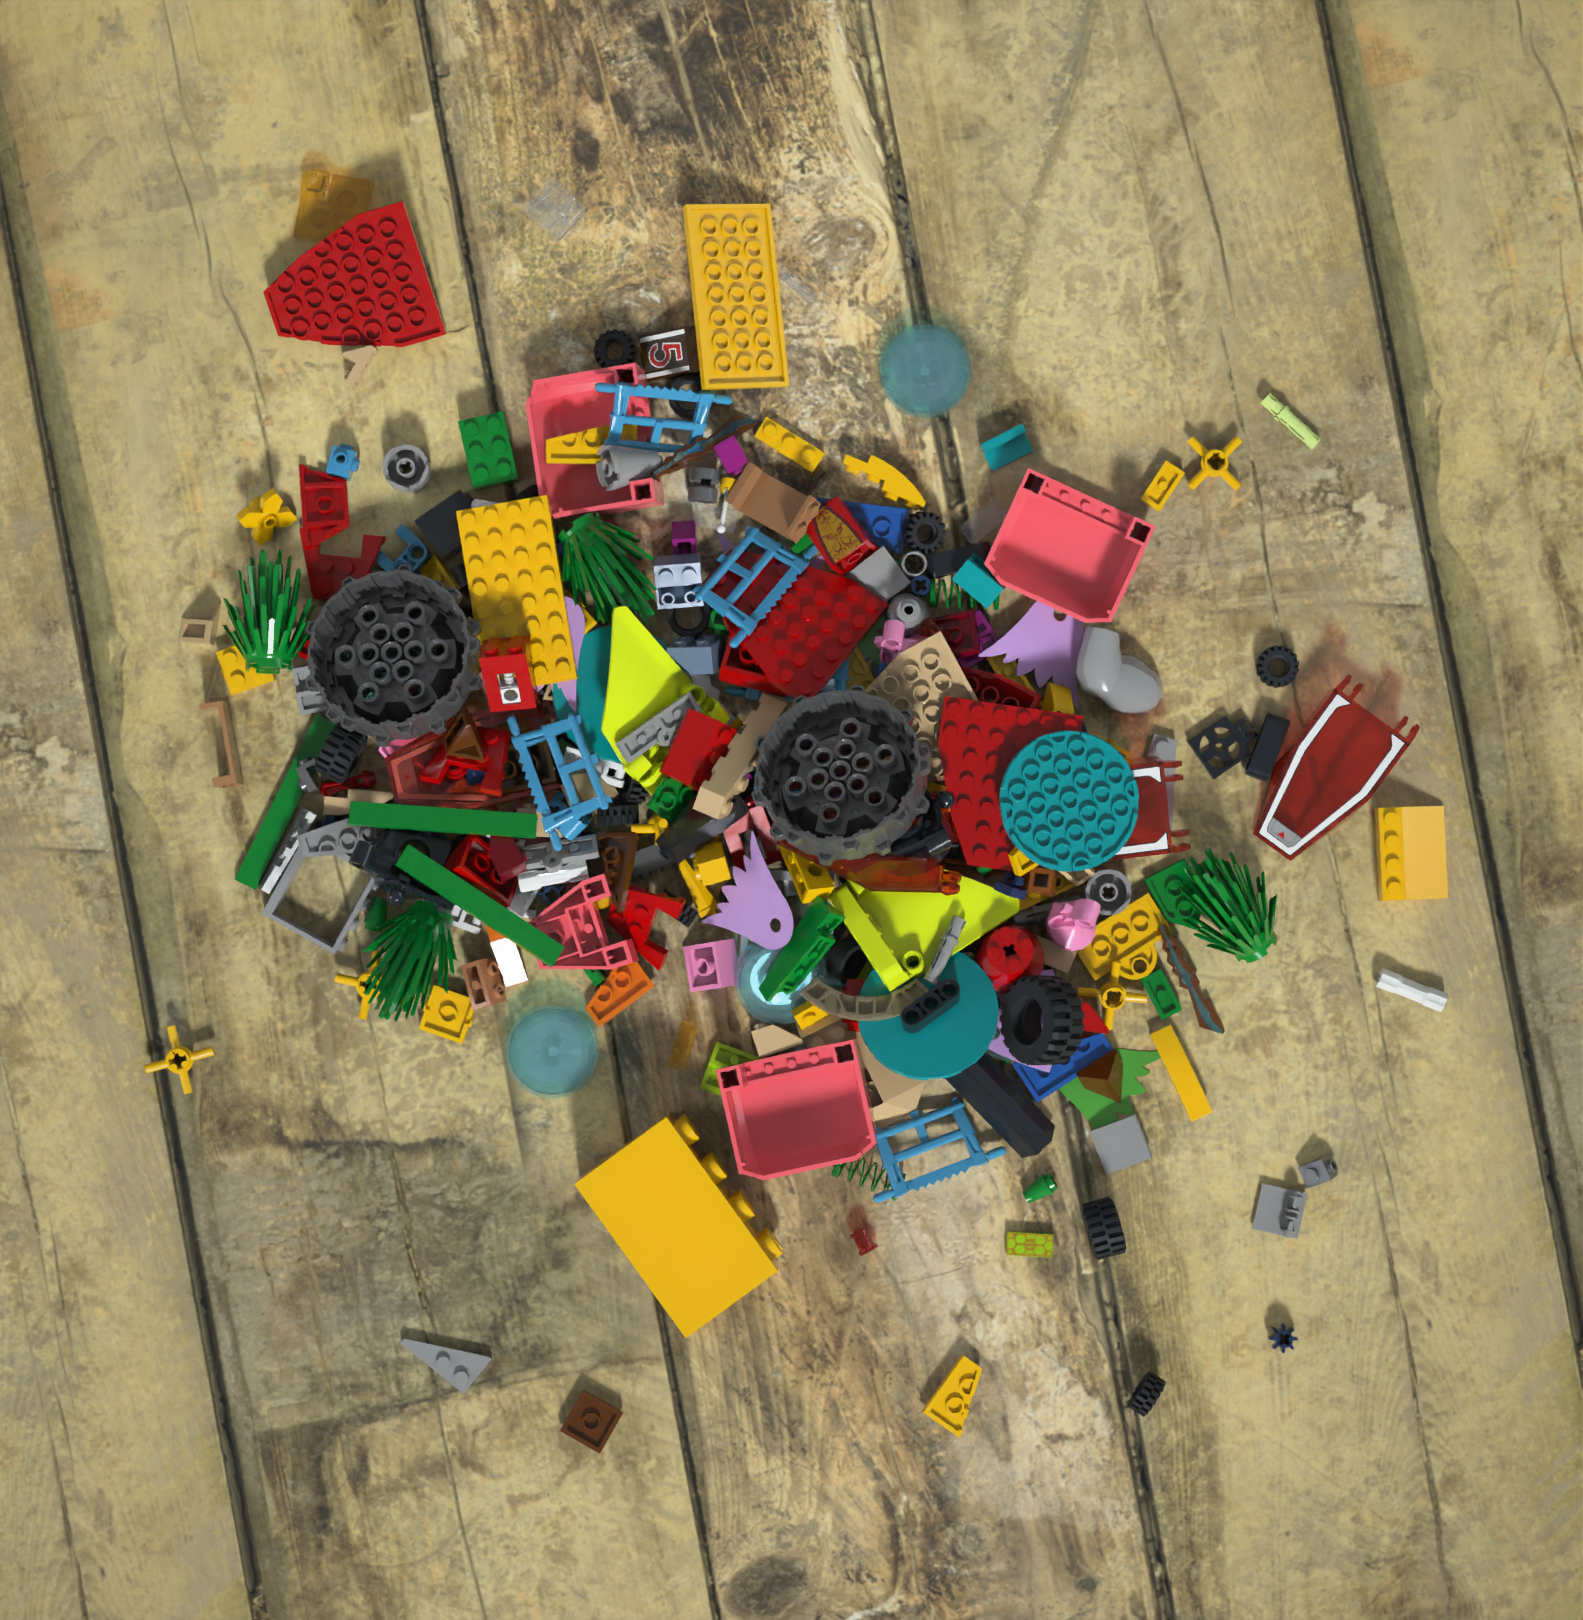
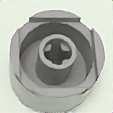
M403 444L389 450L384 457L382 465L387 482L395 490L407 494L417 493L422 490L429 482L432 472L431 463L421 449L410 444ZM410 464L412 471L405 474L402 468Z
M1113 869L1099 870L1085 882L1083 896L1084 899L1094 900L1101 905L1099 915H1115L1122 912L1130 903L1131 884L1127 877L1119 871ZM1104 887L1112 888V891L1110 892L1112 895L1111 898L1108 896H1102V894L1104 893L1102 889Z

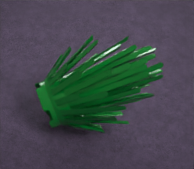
M592 512L573 521L574 526L568 532L563 529L558 535L559 540L563 544L562 582L566 580V588L568 589L570 587L571 574L574 605L578 604L577 588L579 587L582 603L587 608L582 584L583 579L585 589H589L604 624L606 622L604 614L610 626H612V619L598 588L611 613L613 608L617 606H626L634 615L638 614L644 624H648L649 621L645 614L647 617H652L651 615H654V611L646 601L650 599L645 592L652 599H655V595L643 582L648 584L653 590L658 589L625 555V551L637 560H642L644 556L650 560H655V558L632 543L640 542L633 537L636 534L603 521L597 512L595 515Z
M261 549L258 563V590L256 588L254 559L250 557V565L247 566L250 601L246 582L242 579L241 571L238 570L245 612L243 620L239 608L233 607L226 598H223L235 630L230 632L227 625L222 626L244 658L245 670L248 672L250 668H256V673L280 674V669H287V673L292 672L293 660L311 637L309 634H305L298 643L316 604L312 605L306 616L312 598H309L290 641L292 626L297 612V601L301 586L300 568L296 570L292 592V587L290 586L292 557L290 555L287 559L283 594L281 550L278 551L275 565L273 561H269L267 567L266 553L264 549Z
M1210 848L1205 849V854L1208 858L1202 863L1197 864L1193 856H1191L1189 861L1193 865L1190 866L1193 874L1185 865H1183V869L1192 881L1190 882L1204 901L1190 888H1187V891L1184 888L1179 889L1187 897V901L1209 919L1222 934L1196 916H1191L1192 920L1202 927L1187 919L1182 921L1200 932L1194 933L1196 937L1210 942L1207 947L1232 954L1239 962L1245 960L1247 963H1251L1267 955L1266 949L1272 943L1273 945L1277 943V935L1273 930L1277 895L1269 900L1268 912L1264 871L1261 873V881L1259 876L1256 879L1258 889L1257 905L1248 866L1246 864L1243 865L1246 876L1245 880L1241 867L1238 866L1231 851L1230 858L1238 879L1229 861H1224L1223 858L1221 860L1220 857L1216 859Z
M416 900L414 905L411 903L407 911L377 926V929L391 927L373 940L374 942L362 951H375L382 945V949L367 964L366 967L370 968L388 949L365 982V984L370 983L373 979L365 992V995H368L386 969L367 1003H372L378 991L380 993L374 1010L379 1009L384 998L386 999L379 1013L380 1019L385 1018L388 1020L391 1014L397 1011L394 1017L396 1022L402 1009L403 1012H406V1019H408L410 1010L411 1016H414L421 992L423 993L421 1009L424 1010L426 998L430 994L438 948L439 986L442 984L443 977L444 991L448 993V960L450 971L453 974L455 972L453 959L457 961L450 931L453 918L447 911L443 914L436 910V905L420 900Z

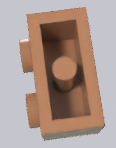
M495 957L461 965L473 1010L507 1001Z

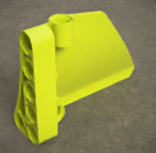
M617 606L613 608L609 676L601 731L621 761L625 772L638 781L652 796L664 777H668L660 773L659 770L671 745L660 746L656 743L632 762L627 763L615 742L683 694L692 690V695L701 708L702 714L724 724L728 723L730 715L717 700L706 695L702 687L694 684L626 606Z
M936 866L914 875L896 874L885 867L865 872L864 869H857L854 872L871 881L929 882L940 875L938 890L870 888L847 877V882L835 888L828 898L833 907L846 917L843 922L890 992L911 978H918L928 971L942 941L941 936L948 929L953 915L964 919L966 924L959 936V943L954 947L950 957L1017 914L1020 910L1018 898L1009 897L988 885ZM919 961L916 967H909L911 962Z

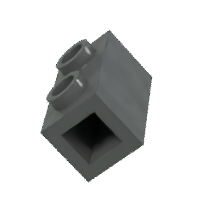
M654 844L636 851L632 875L633 877L638 876L639 880L652 876L651 871L660 868L661 872L674 868L673 863L676 861L665 859L659 853V846Z

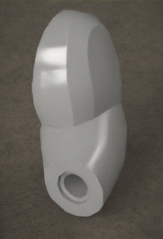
M1098 627L1085 628L1075 670L1082 692L1099 699L1109 709L1124 714H1146L1155 709L1161 700L1163 692L1162 682L1157 673L1133 654L1121 653L1118 633Z

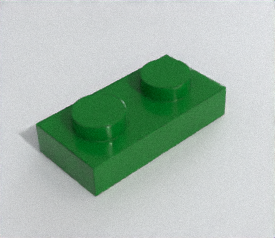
M1161 968L1140 979L1161 1020L1182 1010Z

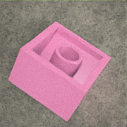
M734 938L683 947L690 992L742 984Z

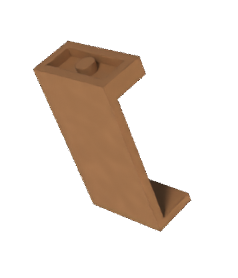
M748 462L725 499L737 511L795 543H798L799 539L805 535L809 523L816 517L821 506L813 496H806L764 473L751 462Z
M218 697L205 699V704L199 705L200 710L206 712L219 710L230 775L212 778L213 786L224 789L244 785L229 703L218 699Z

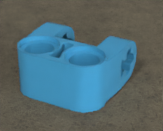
M401 524L394 533L409 546L395 562L379 550V557L376 563L385 571H394L400 564H409L413 573L419 574L420 569L431 559L430 550L416 535ZM417 549H424L423 557L414 559L415 551Z
M563 791L557 792L552 800L548 802L550 811L553 808L556 812L569 808L567 801L565 804L560 800L565 797ZM589 813L578 821L573 819L557 829L565 838L572 841L590 824L594 817L592 813Z

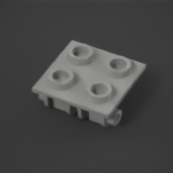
M1262 1183L1252 1229L1298 1239L1307 1193Z

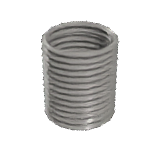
M910 551L902 557L899 567L906 577L914 578L925 571L927 560L923 553ZM914 555L921 560L922 569L919 573L914 574L907 571L904 565L907 556Z

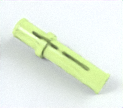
M1269 393L1260 403L1275 416L1274 419L1277 422L1283 423L1310 449H1313L1321 440L1317 434L1289 410V406H1284L1272 393Z

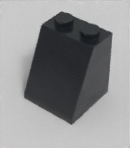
M458 490L414 521L447 562L462 551L456 511L471 509L474 499L468 491L463 494L461 490Z

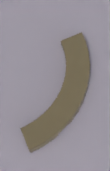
M815 977L800 991V995L817 1008L834 1016L857 1021H878L900 1016L905 1007L928 992L929 989L915 978L904 987L884 996H851L830 987L821 979Z

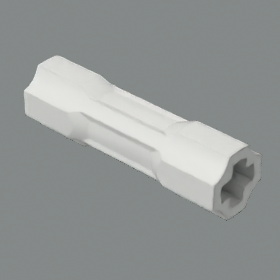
M586 860L566 863L556 873H549L545 869H532L517 875L521 892L537 890L542 886L563 882L573 883L589 879Z
M1384 968L1381 969L1375 984L1378 988L1396 993L1438 1012L1443 1010L1448 998V994L1424 986Z

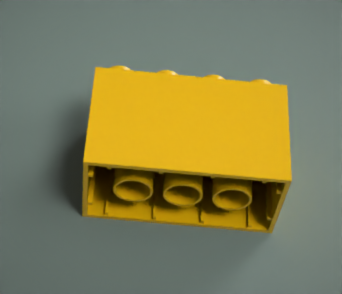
M669 1112L582 1175L574 1185L678 1329L687 1338L778 1271V1261L776 1258L783 1254L781 1251L783 1248L768 1227L757 1233L748 1220L755 1216V1209L744 1193L738 1189L729 1195L721 1184V1181L727 1178L728 1172L715 1153L711 1151L704 1157L700 1155L693 1143L699 1140L701 1135L689 1117L684 1113L675 1120Z

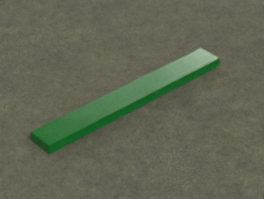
M318 714L316 715L234 880L254 890L257 889L305 793L297 781L300 777L296 768L300 766L299 762L309 756L312 759L318 757L322 746L336 726V723L333 724L330 720ZM315 766L309 769L312 776L315 773Z
M351 801L348 824L349 826L536 839L538 814Z
M408 844L395 863L397 867L548 966L552 967L565 948Z

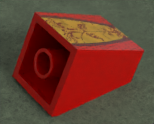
M838 496L827 500L823 504V507L819 510L816 517L811 520L806 530V533L828 566L842 577L879 549L845 502Z

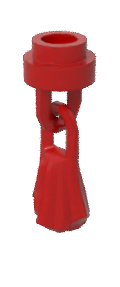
M365 770L362 771L361 775L347 779L341 784L335 781H323L320 793L329 797L351 788H372L373 785H376L375 774L373 771ZM363 778L364 783L358 784L357 780ZM350 782L349 786L344 785V783Z

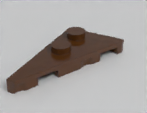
M597 832V839L601 841L603 849L601 856L605 862L604 868L607 881L611 884L613 895H611L612 901L615 905V910L624 913L639 835L635 832Z

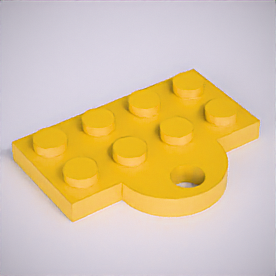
M1146 893L1130 903L1122 912L1111 915L1098 923L1091 943L1075 952H1077V955L1094 981L1111 971L1112 960L1121 961L1120 976L1126 979L1137 980L1149 975L1156 965L1157 952L1154 944L1162 939L1157 927L1160 926L1165 937L1167 934L1162 924H1166L1170 933L1173 931L1149 893ZM1141 959L1146 963L1144 972L1137 973L1134 970L1133 964L1136 960Z

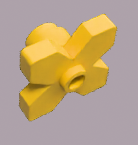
M273 488L261 497L254 498L250 502L249 507L244 508L236 515L245 529L253 528L251 535L260 546H263L272 539L274 527L287 528L297 520L288 506L280 507L283 500Z

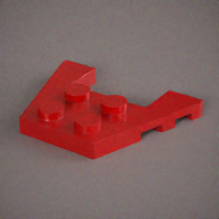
M299 528L313 599L329 600L341 590L342 580L348 576L360 579L370 574L373 564L378 560L379 550L384 545L386 537L363 534L361 558L320 554L321 543L309 550H305L303 528Z
M477 726L485 762L446 755L444 747L419 774L421 780L440 784L449 766L453 765L487 772L479 787L481 792L501 796V783L505 775L503 770L504 762L507 761L510 740L508 732Z
M630 884L624 913L615 910V905L612 901L606 921L625 940L632 939L635 949L657 970H660L664 966L669 951L648 939L657 911L659 909L677 919L682 913L686 899L679 896L677 898L668 897V894L663 892L659 894L648 892L647 888Z

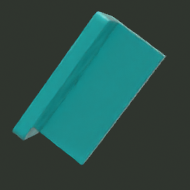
M1023 424L980 445V449L992 471L1032 452L1033 449L1025 435L1026 430Z
M973 553L952 580L985 608H988L1006 586L1001 585L985 566V562Z

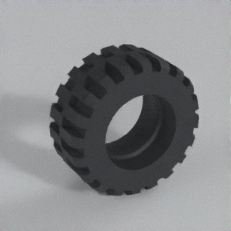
M1029 975L1019 978L1010 986L1011 990L1006 992L1004 996L1005 1001L1002 1002L1000 1008L1002 1009V1015H999V1022L1002 1025L1000 1032L1004 1036L1003 1042L1005 1046L1009 1048V1052L1013 1057L1027 1065H1057L1067 1061L1076 1052V1046L1081 1043V1033L1084 1032L1085 1027L1083 1025L1085 1015L1081 1008L1083 1004L1081 999L1077 997L1078 992L1066 979L1059 976ZM1041 1012H1042V1014H1043V1027H1042V1028H1041Z

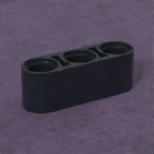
M989 541L925 556L929 579L956 574L973 553L985 562L991 549Z
M1270 712L1267 713L1247 763L1245 775L1265 783L1268 781L1289 728L1290 720Z
M945 979L905 1007L901 1013L903 1029L908 1033L919 1032L955 1006L960 1000V986L958 982L954 979ZM951 989L956 993L952 996H947L944 994V991ZM928 1003L937 1005L934 1009H927L925 1007ZM910 1016L918 1018L914 1023L906 1021Z

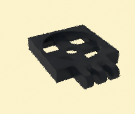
M1224 716L1187 741L1213 780L1252 754L1246 743L1254 739L1258 734L1255 731L1247 736L1246 732L1253 728L1251 724L1242 729L1240 725L1247 721L1246 717L1232 725L1227 716ZM1225 728L1231 734L1225 739H1219L1213 729ZM1206 736L1210 742V749L1201 754L1200 742L1202 737ZM1237 742L1240 747L1239 754L1233 760L1228 753V747ZM1221 743L1224 749L1222 752L1215 750L1216 744ZM1213 757H1220L1225 766L1223 768L1213 767L1207 761Z

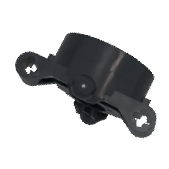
M927 788L925 797L930 803L927 813H922L915 817L918 818L915 826L891 843V852L884 856L877 853L886 869L900 875H914L931 869L947 855L950 848L953 847V831L942 808L948 809L954 805L955 796L951 791H942L936 798L933 794L930 795Z
M434 804L429 805V807H439L438 805ZM386 828L377 838H371L370 842L373 845L361 840L357 842L349 863L360 870L371 873L376 884L387 893L389 903L400 905L404 900L424 898L443 909L453 910L454 903L395 865L399 859V850L402 844L414 840L425 845L429 858L445 868L448 857L452 854V849L444 832Z

